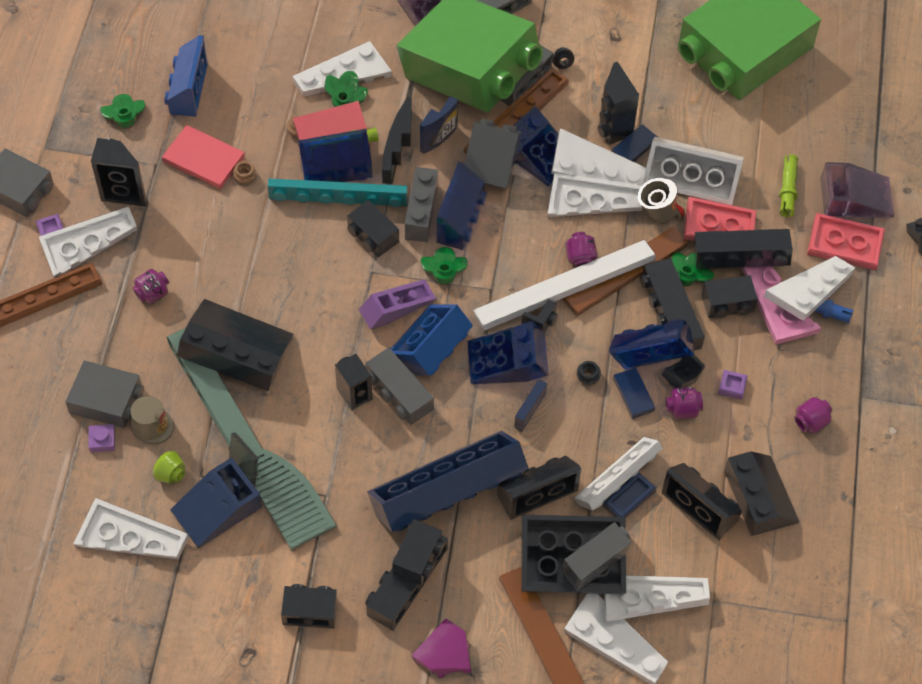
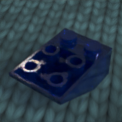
M534 106L512 124V126L517 127L516 131L522 132L515 162L549 186L554 179V174L551 173L559 133L539 109Z
M533 321L467 341L471 384L528 382L549 375L545 333Z

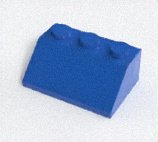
M199 35L179 48L178 56H174V73H170L169 76L170 90L165 93V105H168L170 114L197 116L208 67L203 35Z
M430 304L393 345L391 350L410 372L419 376H430L439 369L441 362L453 353L454 347L467 337V332L473 325L457 304Z

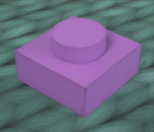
M114 424L89 426L90 453L115 451Z

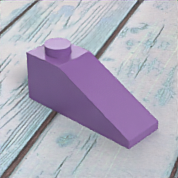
M423 279L371 294L359 311L369 328L373 329L387 325L435 301L436 297L426 280Z

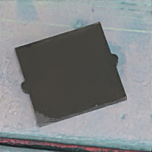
M236 432L231 433L230 447L228 448L230 451L229 458L232 457L256 488L258 457Z

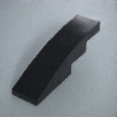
M412 97L406 98L390 128L383 155V184H391L392 165H401L402 147H411Z

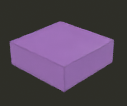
M58 214L36 221L41 236L63 229Z
M724 370L718 394L742 400L748 375Z

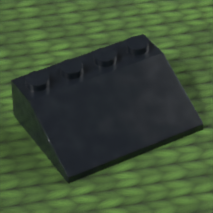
M204 299L188 322L180 338L177 356L269 391L294 334Z
M522 515L521 592L626 594V556L578 592L561 571L564 559L614 522L618 527L623 526L626 529V517Z

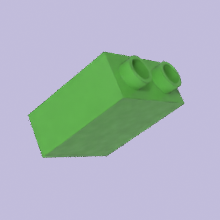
M442 0L396 45L407 79L449 97L451 96L487 113L500 99L508 98L512 94L515 84L528 70H535L543 57V48L539 45L535 23L476 0Z
M709 0L683 18L678 51L689 64L697 63L708 73L710 81L718 90H727L740 101L814 47L821 18L799 0Z

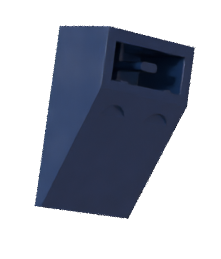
M231 457L210 470L170 511L197 548H200L262 508L260 493Z

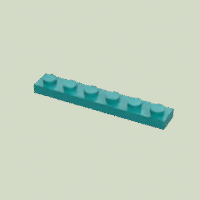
M268 178L269 199L277 201H313L352 205L363 204L369 200L374 206L407 207V186Z

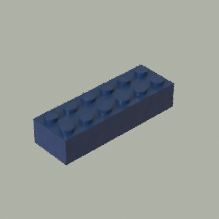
M501 430L367 491L377 519L390 531L398 532L406 529L413 519L418 521L426 520L432 516V513L439 510H448L458 501L472 499L478 492L484 489L496 488L500 482L506 479H514L521 476L522 472L528 470L529 467L520 442Z

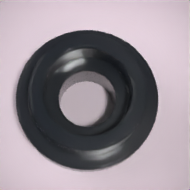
M561 47L553 54V64L559 69H567L574 63V54L568 48Z
M585 361L578 366L576 375L580 382L591 385L599 381L601 370L595 362ZM586 372H590V373H592V375H591V376H588V375H585V373H586Z

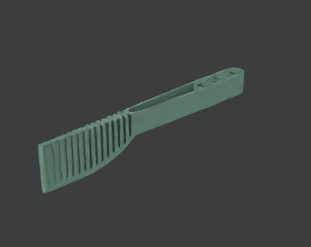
M185 328L167 336L168 344L241 468L244 470V473L260 493L261 501L290 550L335 528V522L307 478L284 458L261 448L217 371L177 356L180 338Z

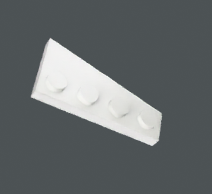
M369 41L294 75L293 82L303 97L326 92L324 85L327 75L340 78L344 72L354 71L359 81L364 80L367 83L374 81L376 77H392V71Z
M560 128L551 174L562 173L643 186L645 167Z
M554 173L547 218L642 211L643 207L638 201V192L642 185Z
M129 207L48 233L40 236L39 239L55 278L68 273L137 231V226Z
M835 256L767 289L764 297L804 321L853 275L855 267Z
M95 498L73 545L81 548L179 560L189 535Z
M626 576V594H604L606 622L709 605L708 578Z
M587 594L564 628L565 634L649 684H656L667 667L668 661L624 619L606 622L605 601L598 594Z

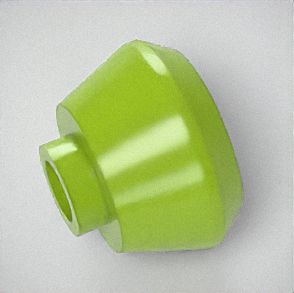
M176 451L165 452L159 457L153 467L154 479L168 484L180 482L186 473L185 464Z

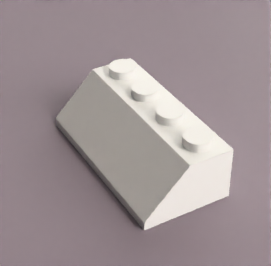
M654 137L645 171L644 183L656 178L669 179L674 182L680 194L732 205L744 157Z

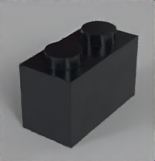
M369 200L347 215V229L354 238L360 239L365 249L373 252L378 258L400 242L399 228Z
M751 275L706 281L701 293L708 318H724L733 314H749L754 312L758 300Z
M357 354L339 360L335 364L337 390L352 411L373 399L372 376Z
M413 519L393 560V574L422 585L424 578L431 576L434 568L432 561L435 555L440 556L445 541H442V530Z
M302 584L284 586L281 611L282 624L335 629L338 602L337 589H332L329 586L308 588Z

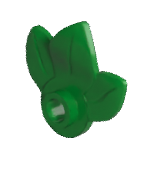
M354 71L344 72L340 78L327 75L325 79V91L331 96V102L334 107L356 101L361 103L368 94L367 88L358 86L359 79Z
M119 94L113 98L112 105L102 106L100 111L105 119L114 120L118 126L123 128L130 127L135 123L136 115L145 110V101H133L130 95Z
M449 247L438 248L435 251L434 257L421 258L423 270L432 273L440 284L453 282L456 274L464 271L468 264L466 257H456L453 249Z
M676 252L671 258L683 286H690L695 281H710L715 276V273L709 269H696L694 253L687 257L680 252Z

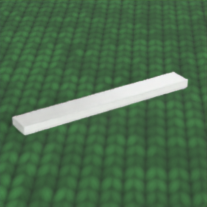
M645 240L474 309V316L485 331L519 317L524 312H531L543 307L548 299L555 302L655 261V253Z

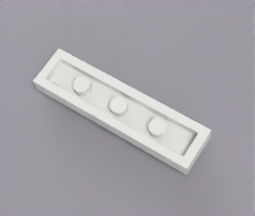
M643 437L574 498L578 506L590 510L600 507L606 498L612 493L617 492L623 483L635 476L640 468L655 458L656 454L663 449L660 442Z

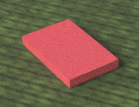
M359 101L293 118L306 163L371 146L372 144L366 143L359 145L358 148L352 146L311 155L309 141L351 133V130H356V132L367 130Z
M186 125L164 153L162 161L221 189L233 174L235 166L244 159L245 153Z
M689 196L686 206L683 239L694 241L695 232L755 230L756 210Z
M816 213L807 255L824 259H831L837 256L850 265L876 271L885 228Z

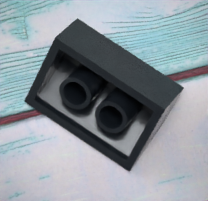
M618 62L613 63L604 86L603 98H601L602 107L599 113L598 132L609 145L624 140L634 131L639 93Z
M97 138L91 164L101 201L146 207L147 199L138 161L121 141L112 138Z
M750 451L728 457L724 472L740 509H742L741 513L751 536L799 523L771 456Z
M567 456L552 458L540 467L529 468L517 478L506 479L500 482L497 496L510 520L577 492L581 467Z
M685 463L670 467L667 470L662 494L720 541L739 521L742 509H740L738 503L724 496L715 484L708 483L695 468L689 467Z

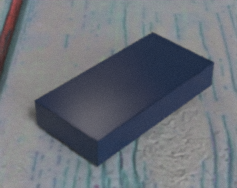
M642 124L616 145L611 152L635 162L651 148L654 137L658 136Z
M636 367L613 375V380L632 419L655 411V406Z
M539 380L515 415V429L523 432L546 396V382Z
M638 471L617 492L603 502V507L614 517L627 518L656 492V487Z

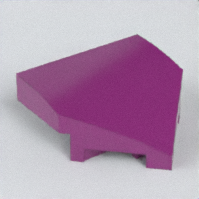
M446 618L411 655L414 662L431 673H437L439 678H444L446 674L463 671V674L472 672L469 656L470 643L467 639V634L463 629Z

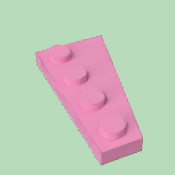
M772 266L741 267L744 276L751 275L758 299L757 305L775 345L820 333L821 327L817 322L814 323L810 317L803 321L764 297L767 289L781 283L782 278Z

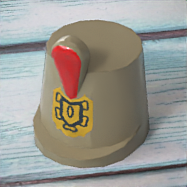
M662 178L652 179L644 183L640 188L638 201L655 222H668L676 214L678 219L685 217L684 208L678 205L676 201L678 195L677 187L671 180Z
M143 396L133 402L131 406V425L134 436L140 441L151 445L167 441L174 431V423L171 416L165 411L162 403L152 396Z

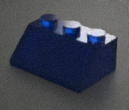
M366 129L298 140L303 180L350 182L373 178L372 159Z
M458 162L438 212L436 243L460 250L464 249L466 242L470 243L473 235L472 225L473 223H478L480 210L478 209L480 205L484 206L487 198V192H484V181L462 162Z
M673 319L667 324H650L639 330L627 329L620 334L614 335L609 352L624 370L693 356L694 347L691 327L685 320Z

